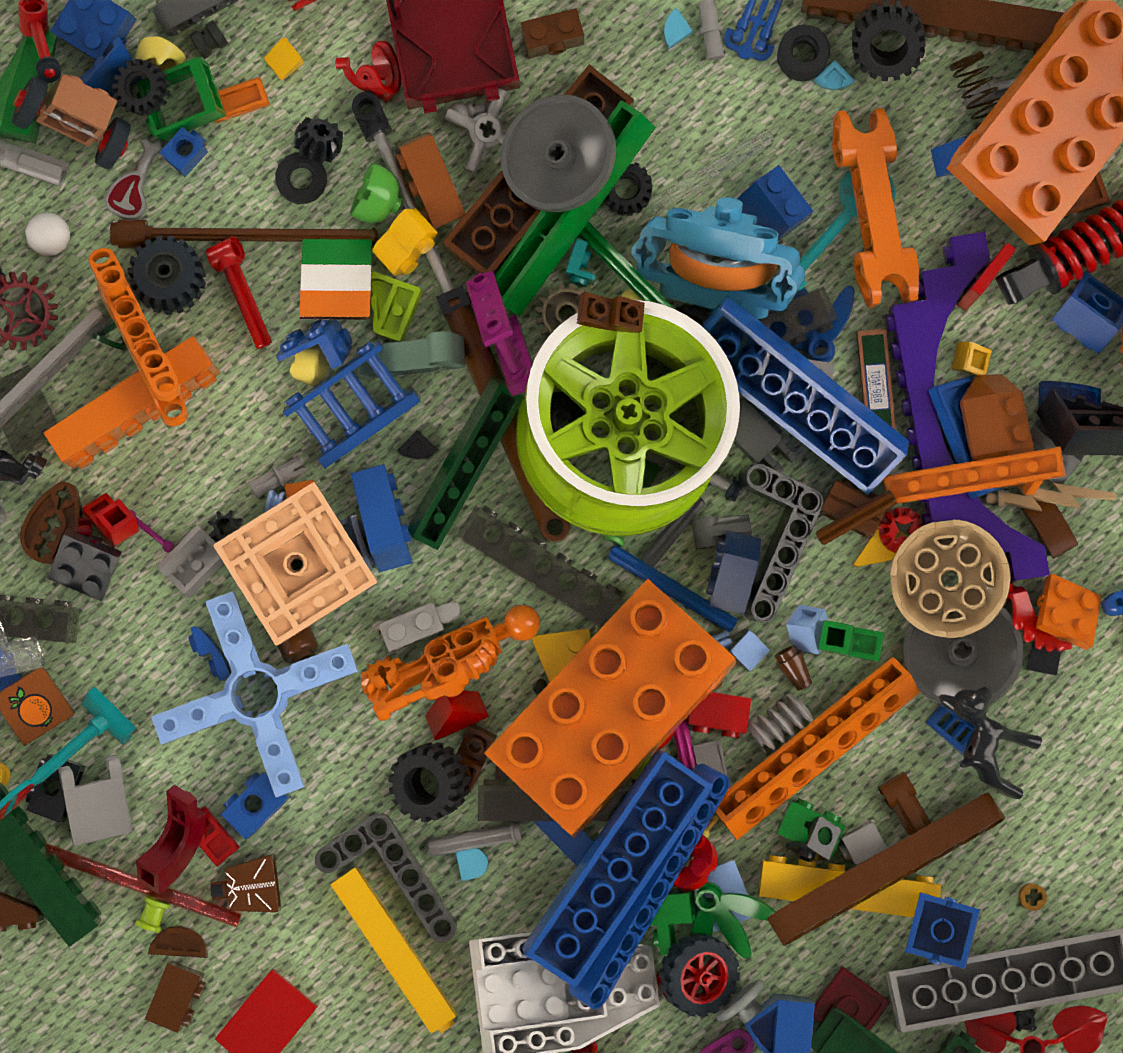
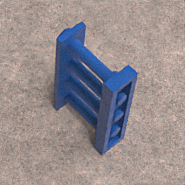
M371 341L364 344L357 350L359 355L303 395L297 392L285 401L287 406L284 407V415L287 417L296 412L321 445L318 461L324 469L420 402V396L415 389L412 388L408 392L406 389H402L378 357L377 353L383 349L380 341L375 344ZM365 361H368L393 396L391 398L393 402L385 408L376 404L353 372L354 369ZM341 378H344L369 413L367 415L369 419L361 425L358 422L354 423L329 389L331 385ZM317 395L321 396L345 429L343 432L345 436L337 442L328 437L305 405Z

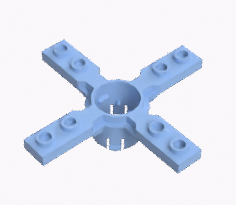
M234 591L205 601L232 673L227 678L223 691L151 716L161 745L234 718L241 724L252 727L256 744L275 797L305 787L280 715L286 709L289 697L359 672L349 644L339 646L277 670L270 664L260 662ZM261 671L265 672L264 677L266 679L272 677L276 683L278 698L276 705L271 711L268 710L258 714L257 717H252V711L243 712L242 708L244 706L241 698L235 692L238 691L242 678L256 675V672Z

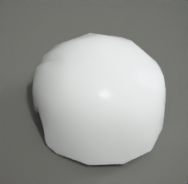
M50 212L35 215L29 220L25 229L27 244L34 252L43 256L59 254L66 249L70 240V231L67 223L59 215Z

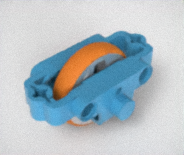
M730 197L718 199L716 207L709 206L703 212L673 208L668 210L667 218L653 217L641 230L640 238L631 250L633 258L638 262L637 271L646 280L660 283L659 292L662 296L705 307L710 313L728 295L756 319L765 318L768 316L769 309L774 311L785 310L805 280V271L799 265V252L795 248L777 244V231L756 225L757 217L742 213V201ZM666 240L671 242L669 264L657 261V257L665 249ZM777 265H780V266H781L780 270L777 272V274H776V275L774 276V278L772 279L771 288L768 287L767 285H764L766 282H768V281L773 277V275H774V273H775V271H776Z

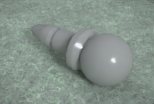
M471 101L467 102L466 105L454 103L449 109L474 118V116L481 113H487L491 102L478 104L474 107Z

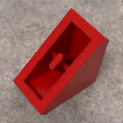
M463 690L457 696L447 697L444 695L437 698L425 717L435 741L486 719L489 715L479 692Z

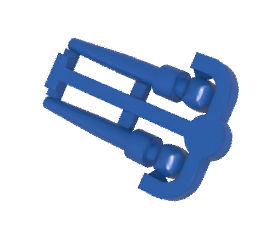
M749 0L741 19L737 22V30L734 31L730 28L726 30L724 43L727 48L738 52V56L744 60L750 57L759 61L767 60L775 46L766 42L771 38L773 33L771 30L783 0L775 1L767 21L762 20L769 0L762 1L756 17L751 15L756 0ZM748 21L754 23L745 44L739 46L730 41L732 36V41L741 43L744 37L743 32H746L749 25ZM759 25L764 28H762L759 34L760 40L756 42L755 50L759 52L767 50L764 54L754 52L751 47Z

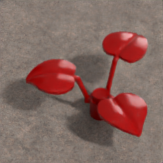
M1087 1006L1068 1007L1060 1011L1052 1022L1054 1031L1060 1037L1044 1041L1036 1036H1028L1023 1040L1010 1036L1015 1031L1017 1024L1013 1012L965 1021V1026L969 1035L977 1040L975 1044L980 1049L989 1053L1002 1052L1007 1040L1019 1045L1021 1053H1046L1047 1046L1063 1042V1046L1068 1053H1094L1103 1040L1108 1017L1106 1013L1096 1008Z

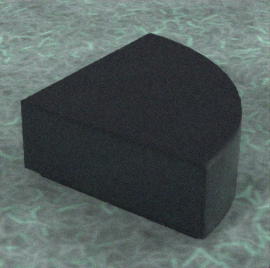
M417 430L397 451L407 458L419 460L431 457L439 450Z

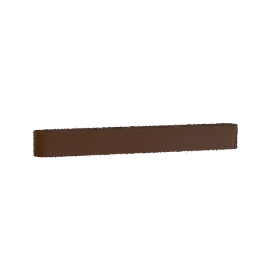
M985 793L770 915L767 920L782 945H788L994 828L1006 817L990 793Z

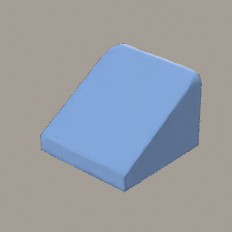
M748 630L729 652L748 671H751L770 650L752 631Z

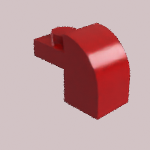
M107 493L82 508L84 515L87 518H91V523L100 532L102 540L110 547H117L139 532L136 517L120 499L113 501Z

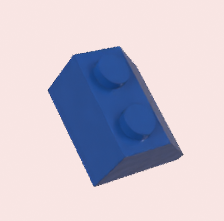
M780 165L755 181L737 198L743 203L742 213L756 216V225L777 231L778 241L810 219L813 213L812 208Z
M1085 272L1083 278L1077 282L1058 308L1052 321L1062 331L1069 332L1080 340L1084 347L1094 350L1099 354L1123 324V298L1091 274Z

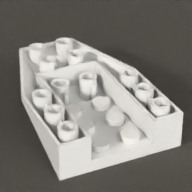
M532 932L469 941L483 1053H558L581 1049L660 1006L652 946L638 945L604 1005L598 1009H591L569 993V984L525 955L522 947Z

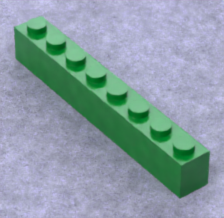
M622 100L607 119L615 136L616 158L612 173L604 187L595 197L578 208L564 212L541 211L495 274L504 306L519 317L656 129L641 112Z

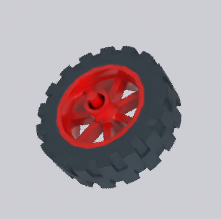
M694 933L689 938L686 936L680 938L677 945L673 944L668 949L670 952L667 956L664 955L661 962L663 968L659 970V978L662 979V983H659L660 988L666 994L664 997L668 1002L682 1012L694 1017L696 1014L700 1017H706L710 1012L715 1014L720 1011L722 1005L726 1006L730 1002L729 997L731 994H735L737 986H735L736 981H739L740 973L737 971L739 962L733 957L735 953L731 948L708 934L702 936L699 933ZM703 955L712 956L703 966ZM696 959V964H690L693 960ZM715 966V974L710 973L709 971ZM692 982L688 993H686L684 984ZM699 985H701L703 992L696 994Z

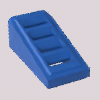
M940 705L925 723L963 755L974 727L971 723L959 718L953 711ZM948 711L951 716L940 727L937 723ZM958 720L960 722L958 727L951 735L948 734L946 731ZM967 728L970 732L959 743L956 740L957 737Z

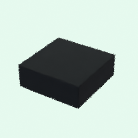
M1031 641L1026 670L1056 676L1061 651L1058 652L1054 649L1048 652L1045 650V647L1039 650L1035 647V641Z

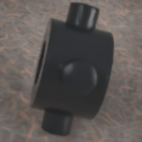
M1033 1009L1029 1012L1016 1011L1014 1013L1017 1023L1016 1030L1018 1032L1022 1029L1032 1031L1037 1029L1034 1017L1036 1012Z

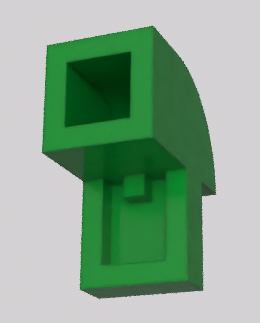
M824 620L818 649L835 655L880 662L885 633Z
M670 890L651 922L650 926H657V929L653 931V940L655 947H659L660 955H668L670 952L668 949L673 944L676 945L674 924L692 923L695 920L694 890Z

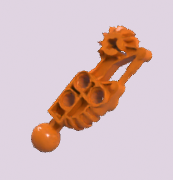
M515 605L506 613L504 622L492 627L486 616L429 641L425 645L424 654L418 660L406 664L399 657L392 659L388 655L382 661L377 658L376 663L373 665L367 664V671L361 673L362 690L367 695L369 701L373 702V710L377 719L385 721L390 718L392 712L409 706L410 703L424 697L427 700H434L444 695L447 697L457 696L465 689L466 685L470 684L469 680L473 678L475 681L478 680L481 673H488L490 666H494L497 663L498 654L503 653L499 641L508 637L518 641H526L533 638L540 629L539 614L531 606ZM422 683L420 690L406 696L403 695L409 688ZM388 684H389V686H390V688H391L390 691L388 690V688H387V686H386V685H388Z

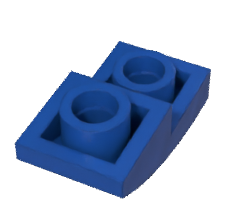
M192 627V635L189 636V642L193 652H198L199 656L202 657L211 655L212 659L208 662L213 677L218 676L219 681L227 680L232 671L222 650L202 628Z

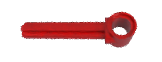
M231 236L207 248L206 256L215 271L219 273L224 272L257 349H262L269 346L272 340L240 267L245 259L244 249L239 240Z

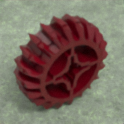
M10 272L9 282L6 281L3 275H0V295L11 288H25L23 293H20L19 297L13 301L0 297V307L7 312L6 325L3 330L0 328V346L3 347L6 341L10 340V350H15L17 342H20L22 350H27L26 341L30 340L31 344L37 347L38 342L35 337L39 335L41 339L46 341L48 337L42 331L45 328L49 331H54L55 327L48 324L49 319L58 320L57 315L50 314V310L57 309L58 304L48 303V300L53 299L55 294L49 292L44 295L43 292L48 288V284L44 282L36 287L39 277L35 275L31 278L30 282H27L28 275L26 272L21 273L20 280H17L15 272ZM33 292L41 303V318L33 314L29 308ZM18 303L23 304L22 309L31 318L24 315L23 317L18 315V319L13 318L15 313L5 304L12 307L14 305L18 307ZM27 321L36 325L35 328L25 334H12L13 330L22 322Z

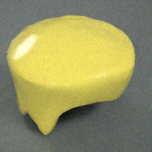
M149 36L141 39L135 55V59L149 61L159 67L161 71L183 63L186 58L184 53L172 42L158 36Z
M319 344L294 355L295 362L290 367V373L294 379L314 387L326 377L330 364Z

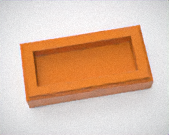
M261 77L219 90L218 93L226 116L215 120V123L270 106Z

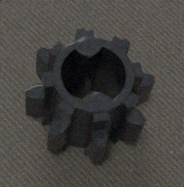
M232 510L228 514L226 513V516L217 511V519L215 521H208L214 528L209 536L211 538L219 537L220 541L228 536L224 535V531L220 529V525L224 521L229 520V525L233 527L231 533L239 529L244 520L242 518L234 519V511Z

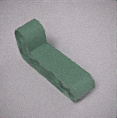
M432 332L427 334V339L382 344L383 349L377 353L392 376L466 367L464 337L453 332ZM368 361L357 367L358 378H379Z

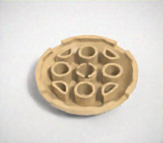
M962 520L932 522L914 531L899 547L890 573L892 595L902 615L919 630L944 638L967 636L986 627L1002 610L1010 589L1009 564L999 543L981 527ZM948 573H956L959 580L957 585L947 587L943 583L944 577Z

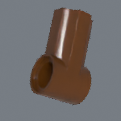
M901 772L878 786L881 795L886 797L884 799L890 809L894 810L909 836L931 824L923 807L916 798V790L905 772Z

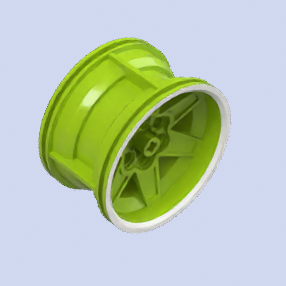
M636 300L645 303L643 327L640 333L618 332L577 324L578 313L564 321L550 334L535 357L530 370L524 399L520 405L516 425V446L520 464L528 483L541 501L555 514L576 527L589 532L610 536H632L657 530L681 517L697 502L707 488L712 476L726 458L737 432L740 412L739 391L731 364L720 345L700 324L687 315L673 308L650 301ZM613 351L610 375L607 379L579 364V362L593 355ZM646 355L661 361L674 372L653 381L648 380ZM619 387H629L633 395L624 396L620 393ZM557 388L584 410L585 415L553 433L550 420V404L552 393ZM693 398L699 415V437L669 417V415ZM593 400H603L606 402L607 408H596ZM644 403H655L658 411L651 412L647 410ZM602 428L607 436L598 438L593 434L592 429ZM644 431H654L658 439L655 441L648 440L644 435ZM621 443L628 444L632 452L624 454L620 452L618 445ZM602 449L608 452L613 487L603 485L588 478L577 470L568 459ZM647 452L677 461L685 467L677 475L661 484L642 488Z

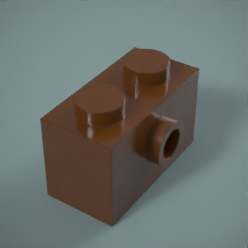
M577 8L521 22V32L528 59L546 54L558 55L565 52L566 49L584 45V33Z

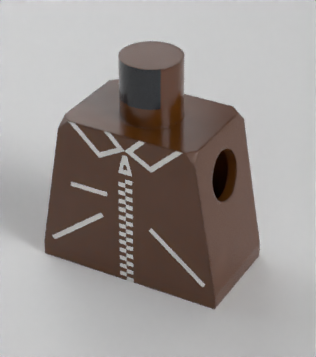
M275 854L226 868V880L211 882L210 884L212 900L229 898L230 911L274 913L282 910Z

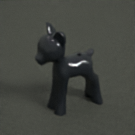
M986 687L978 690L965 689L957 692L955 696L941 694L939 696L941 704L946 709L953 711L962 720L971 723L974 727L965 747L964 759L961 761L960 767L967 768L972 766L977 771L979 779L995 789L999 794L1013 799H1021L1023 790L1000 776L995 756L999 740H1007L1031 749H1038L1041 746L1042 738L1027 732L1008 729L999 722L988 718L986 714L992 695Z

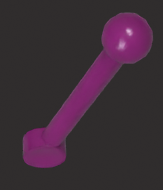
M130 510L132 514L136 517V513L133 510ZM136 517L138 526L159 542L165 552L170 553L174 549L173 542L164 540Z

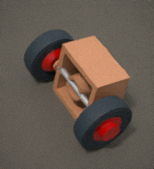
M63 74L47 93V82L35 76L31 77L25 88L19 90L13 105L16 107L11 123L26 130L37 116L36 122L88 147L96 140L98 149L95 163L105 169H111L119 156H123L128 146L127 139L131 127L130 123L118 117H115L108 126L117 100L110 97V94L105 90L94 89L73 75Z

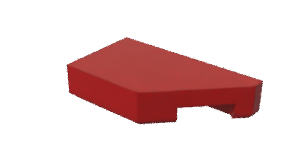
M204 806L201 810L206 812V824L199 846L218 867L236 852L240 846L210 810Z

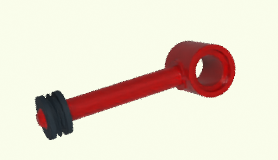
M20 0L18 3L19 30L23 35L33 37L39 56V61L36 63L38 77L47 83L55 82L61 76V68L58 60L51 57L45 34L49 30L47 2L45 0Z

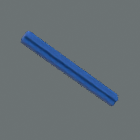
M617 545L610 551L608 555L609 560L644 581L649 579L663 593L728 632H731L735 627L737 618L720 608L710 606L708 600L657 569L647 565L631 553Z

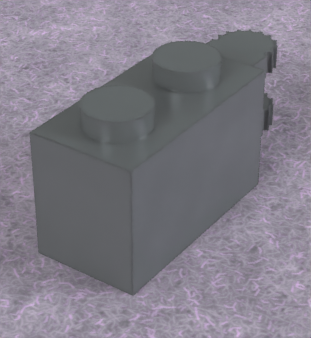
M741 397L739 399V422L733 443L754 464H759L763 460L770 468L783 473L784 470L781 464L775 461L769 453L776 448L791 463L797 459L796 455L782 442L783 437L780 435L782 430L772 420L767 422L759 414L761 409L749 400L746 401Z

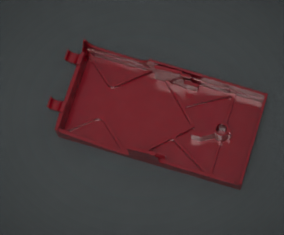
M386 0L408 110L423 107L424 114L436 112V104L486 95L487 102L499 100L498 88L505 91L520 88V79L503 0Z

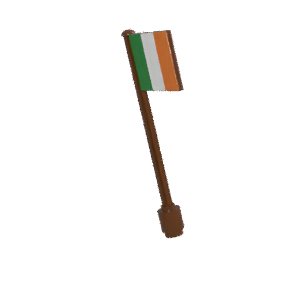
M119 219L118 222H111V245L122 249H137L138 246L143 249L146 247L144 241L150 239L153 243V241H156V236L161 235L164 240L168 239V235L175 236L177 241L180 238L184 241H223L234 236L239 241L302 242L300 319L370 320L372 245L378 240V232L374 227L372 229L153 228V225H148L147 220Z

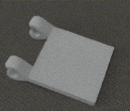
M116 755L108 756L105 759L109 778L75 786L74 775L69 766L60 767L58 770L73 846L132 832L121 763Z

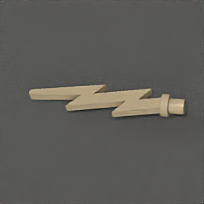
M1053 483L1058 492L1038 488L1034 495H1025L1020 486L1016 487L1021 495L1004 492V489H999L998 492L987 494V504H999V507H1005L1006 504L1042 512L1041 507L1036 501L1081 509L1080 504L1075 498L1116 500L1117 495L1113 492Z

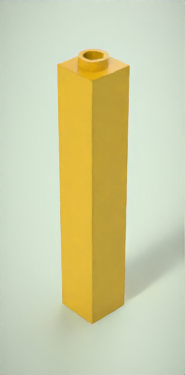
M358 866L330 884L430 1033L432 1034L438 1030L441 1034L455 1024L453 1018L456 1017L457 1012Z

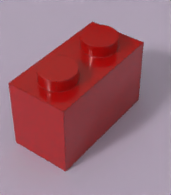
M711 692L688 715L687 725H693L692 731L710 734V728L722 730L721 736L739 739V733H747L752 698Z

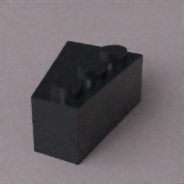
M1052 388L1036 413L1054 445L1061 447L1062 455L1123 456L1122 406L1103 401L1100 405L1085 402V396L1077 395L1074 399L1060 395L1061 390Z

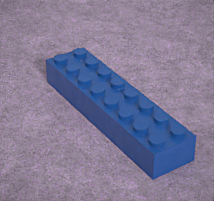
M728 295L702 323L701 326L716 340L727 356L737 381L739 393L867 495L907 455L909 440Z
M657 748L523 945L522 949L525 955L576 988L713 785Z

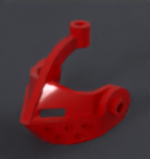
M381 40L373 45L371 50L373 67L361 65L356 75L350 67L349 57L336 58V69H343L344 75L354 86L365 92H372L385 103L399 91L401 86L399 63L392 46L388 42Z

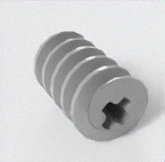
M791 695L786 696L788 706L780 701L777 702L778 713L768 708V719L758 715V726L751 721L748 722L750 733L764 753V746H768L772 750L776 749L775 739L783 744L785 743L783 733L786 732L794 737V726L801 730L804 729V719L810 723L814 721L811 713L798 696L797 699Z

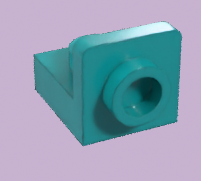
M577 239L566 270V277L571 278L570 282L577 286L586 287L587 284L594 285L596 275L580 270L581 267L586 269L590 260L591 252L587 251L588 242Z

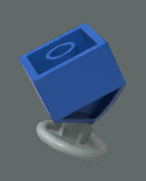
M758 979L736 993L730 999V1002L726 1006L723 1005L716 1015L717 1020L723 1022L739 1013L738 1017L745 1023L750 1036L764 1053H811L815 1003L809 997L773 993L760 1006L755 998L763 990L765 984L763 980Z

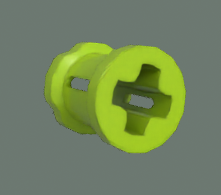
M146 895L144 898L146 902L140 919L136 920L135 925L151 932L160 933L162 929L160 922L166 909H169L171 904Z

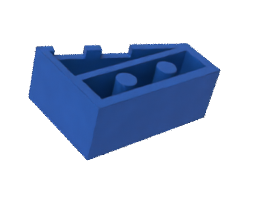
M385 464L350 473L369 549L379 573L412 564L413 561L407 543L411 541L407 524L402 525L400 516L405 515L400 498L395 500L393 493L394 490H398L394 473L388 474Z

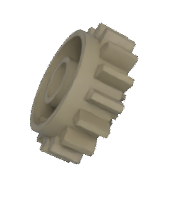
M561 283L555 292L551 288L548 289L549 296L547 298L542 296L539 298L543 307H536L535 312L542 315V317L536 319V325H544L540 330L541 336L548 333L551 334L564 322L559 318L562 310L569 309L574 314L578 313L579 296L585 292V288L582 287L577 291L574 289L573 283L570 284L569 288H564Z

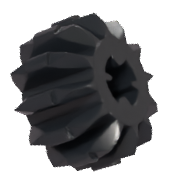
M317 115L313 119L305 117L302 123H299L296 127L294 148L299 150V156H307L309 162L317 160L320 165L324 161L331 163L338 156V153L341 152L343 132L338 130V123H329L328 117L325 120L320 119Z

